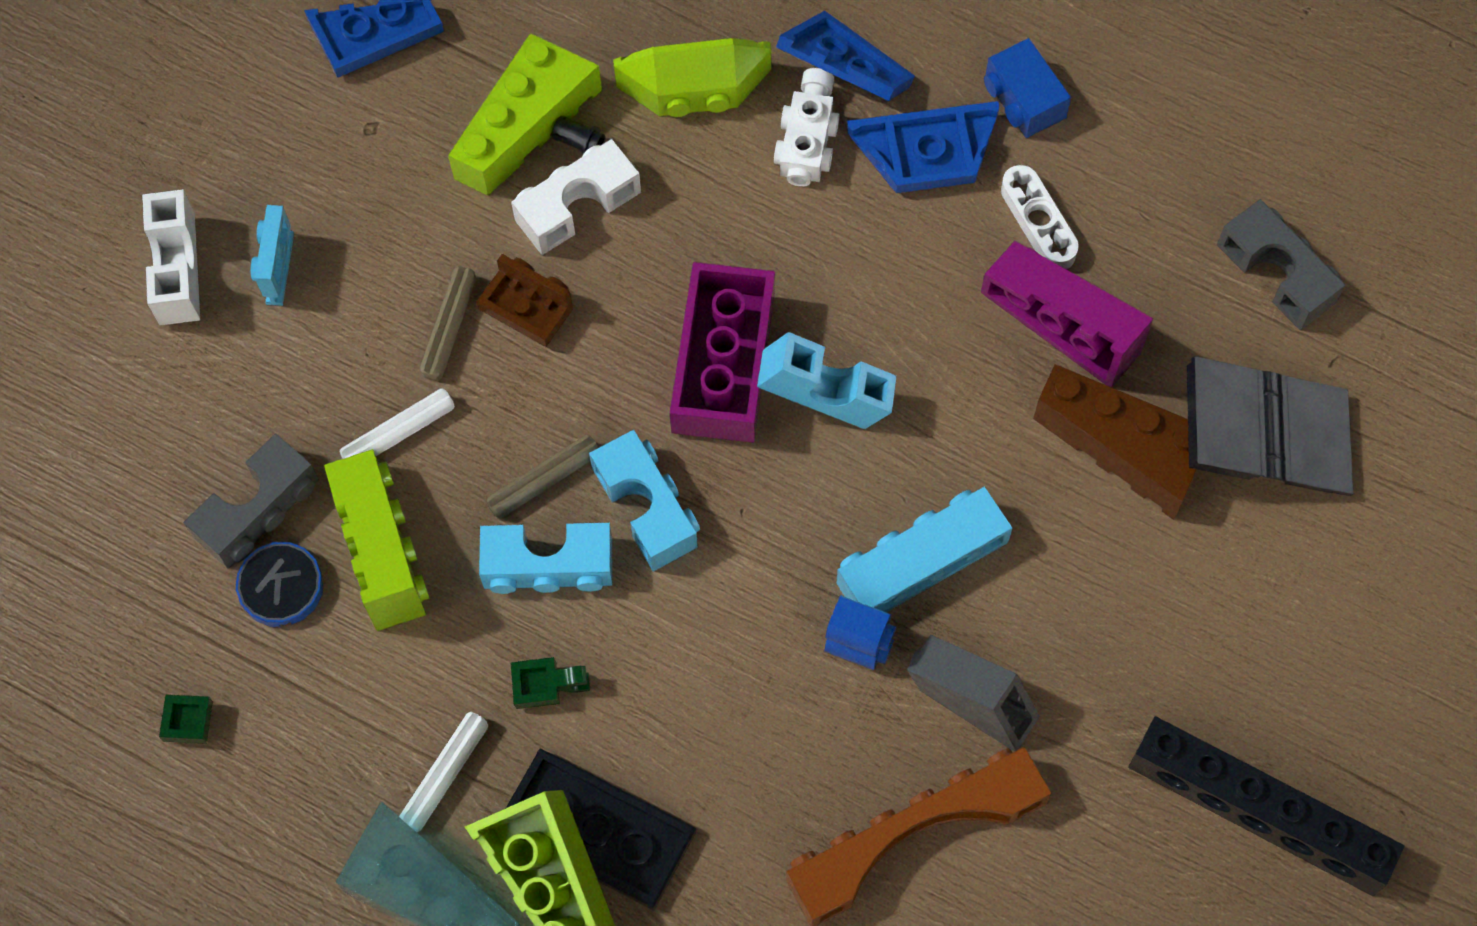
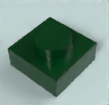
M165 694L159 738L163 742L207 744L213 705L211 698L208 696Z

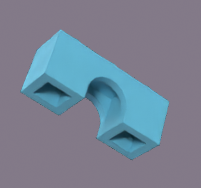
M790 332L763 350L757 387L862 429L868 428L892 413L896 375L862 361L853 367L845 369L823 365L825 346Z
M632 430L589 453L592 470L612 503L631 494L641 495L651 502L650 509L641 517L631 521L630 524L632 537L653 572L698 548L696 532L700 530V526L689 508L682 510L677 502L676 497L679 496L678 489L668 473L662 476L655 465V463L659 462L657 454L647 439L641 442L635 430Z
M610 523L566 524V542L556 554L547 557L534 555L527 549V536L524 525L480 526L479 576L484 589H490L494 593L508 594L515 592L516 588H533L538 592L550 593L558 591L559 587H577L578 590L592 592L601 590L602 586H612V533Z

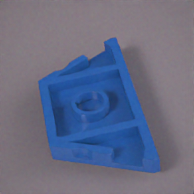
M999 101L850 120L847 121V133L896 193L971 184L976 182L1000 106Z

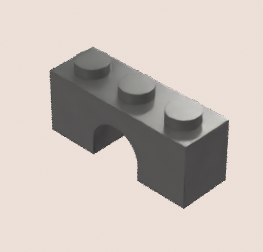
M1261 199L1223 227L1217 246L1244 273L1259 263H1272L1284 271L1287 279L1280 284L1272 302L1300 331L1337 303L1346 286L1342 282L1339 273L1333 267L1325 265L1313 253L1308 241L1303 237L1297 236L1285 224L1281 214L1277 210L1269 208Z
M276 433L245 462L253 478L260 483L257 495L250 502L243 505H231L213 493L183 522L191 536L227 569L235 562L244 560L252 552L254 543L266 531L271 532L276 529L283 521L285 513L296 502H302L308 498L315 488V483L319 481L312 464Z

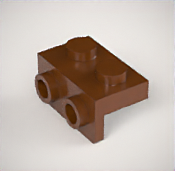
M501 254L497 259L499 271L476 301L477 307L480 311L547 347L573 310L569 288L555 277L550 276L547 279L536 273L534 268L525 260L517 257L513 260Z

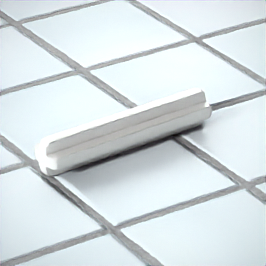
M445 389L435 391L342 447L339 451L342 459L372 449L376 456L452 411L454 409L453 400Z
M468 712L400 814L399 820L405 827L415 832L422 830L488 729V723L483 717L473 712Z

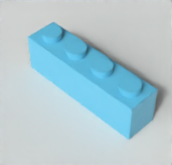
M985 486L974 493L971 490H966L955 496L950 501V506L936 513L934 510H931L918 517L913 523L914 526L900 534L898 531H893L885 535L877 542L876 548L864 555L859 551L845 558L837 570L836 584L845 597L888 612L1007 544L1012 532V526Z

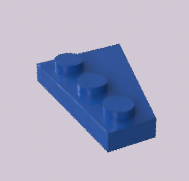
M826 11L781 34L776 48L888 101L909 89L915 77L907 69Z

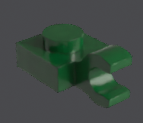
M554 657L511 662L513 704L516 709L560 704L559 691L571 693L590 691L589 673L586 672V666L557 669V662Z

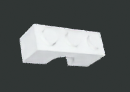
M610 139L602 145H595L589 148L582 158L569 166L557 168L548 179L539 185L522 190L516 199L511 201L515 221L540 254L544 255L575 235L573 217L567 209L573 201L580 198H592L598 201L610 213L641 193L640 176L624 153Z
M183 189L142 194L144 231L148 237L153 258V266L146 267L147 304L159 325L199 321L200 302L195 213Z

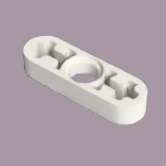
M1024 165L1009 168L1003 177L1001 194L1032 247L1041 256L1065 269L1070 268L1076 259L1078 241L1050 194L1032 168ZM1014 181H1018L1021 185L1028 184L1026 196L1029 200L1025 204L1026 196L1020 187L1012 188ZM1042 210L1050 216L1051 221L1046 225L1038 226L1029 220L1028 215L1032 211ZM1054 231L1053 240L1059 249L1067 248L1065 256H1062L1059 252L1051 253L1053 240L1050 235Z

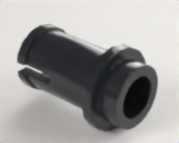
M566 116L558 118L552 131L554 133L552 135L554 140L581 150L582 155L589 148L604 144L606 136L601 133L600 128L596 126L588 128L568 119Z

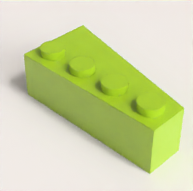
M530 33L449 153L448 157L454 179L489 196L524 163V158L535 147L541 148L551 138L550 134L560 116H566L571 120L579 112L578 108L589 97L593 99L602 91L599 65Z
M372 449L325 464L324 467L340 519L342 518L343 524H341L343 535L351 556H354L351 563L361 588V599L376 631L426 616L422 601L430 599L423 575L414 576L410 564L418 559L411 537L402 538L399 524L406 523L399 499L390 500L387 487L393 486L394 482L387 461L379 463Z
M563 790L544 791L465 826L471 838L477 840L487 854L488 858L486 860L494 872L502 876L514 894L513 900L521 912H526L535 926H615Z

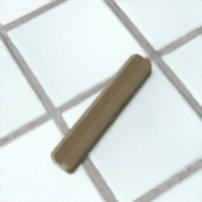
M458 266L453 271L420 366L421 375L425 378L440 380L443 377L476 281L475 272L469 268Z
M585 435L489 496L487 498L489 509L498 519L508 515L589 463V453L599 448L597 443L590 435Z

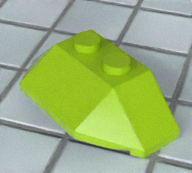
M728 38L650 47L632 53L628 57L613 59L616 87L658 116L682 117L694 112L710 111L719 113L730 108H738L771 71V42L762 41L757 43L753 40Z

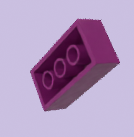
M693 262L669 413L671 433L755 442L762 389L757 387L762 353L768 347L775 297V271Z

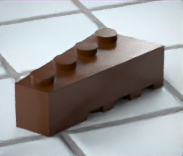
M1055 364L1039 397L1033 419L1074 449H1081L1097 461L1096 465L1107 473L1112 471L1130 484L1131 490L1144 499L1145 497L1151 499L1163 508L1162 512L1174 520L1196 472V469L1189 468L1188 419Z

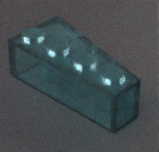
M382 801L336 880V883L345 894L408 926H520L518 921Z

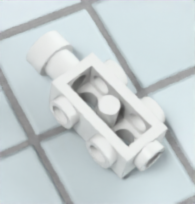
M810 68L804 71L801 83L802 92L794 91L791 106L784 105L781 129L786 130L784 141L777 140L775 147L774 164L780 165V176L787 177V181L790 184L800 187L808 186L811 181L820 182L821 172L830 171L833 148H827L826 146L828 136L836 137L840 114L833 112V97H830L834 76L820 68Z

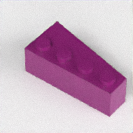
M1014 241L984 274L981 293L1105 385L1113 387L1141 355L1154 318L1041 256L1034 249Z

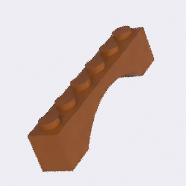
M1023 747L1013 753L1010 748H1006L991 756L987 760V767L975 773L969 768L954 775L948 780L950 786L937 793H934L933 789L925 790L914 796L909 801L911 806L895 814L893 809L887 810L869 822L872 827L857 835L854 830H849L830 842L832 848L818 855L814 851H809L794 859L790 863L792 869L786 871V882L809 925L818 926L850 909L860 886L872 868L893 847L911 835L935 825L960 820H982L1009 825L1046 805L1052 793L1026 748Z

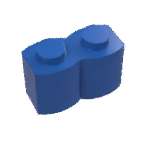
M840 595L827 627L825 637L827 640L824 652L873 671L878 662L885 665L894 643L892 639L896 630V626L889 624L891 614Z

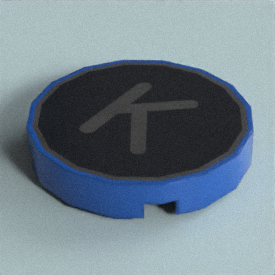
M272 542L257 548L244 560L237 573L236 592L241 606L255 621L269 627H281L280 625L300 622L315 610L323 595V576L317 560L305 548L291 542Z

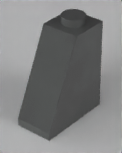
M930 635L923 647L919 648L911 659L907 671L922 693L1013 751H1017L1040 717L1016 673L942 639Z

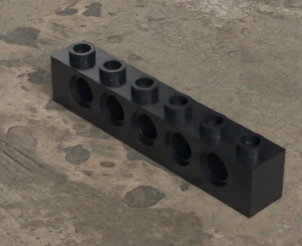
M1154 716L1128 766L1129 769L1371 896H1375L1387 886L1405 845L1157 716Z

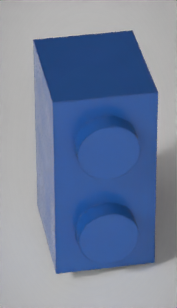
M1029 38L988 58L986 75L984 76L986 89L992 97H998L1005 107V114L1010 124L1015 128L1019 127L1026 138L1067 118L1071 96Z

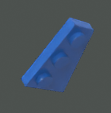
M379 0L377 5L357 8L354 7L353 3L339 5V10L320 13L318 8L304 10L306 18L337 78L444 32L442 21L430 0Z

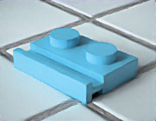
M267 205L265 219L258 222L257 242L260 248L258 257L254 256L252 258L250 271L252 281H256L262 296L266 297V305L283 306L294 232L290 231L291 224L284 207L278 205Z

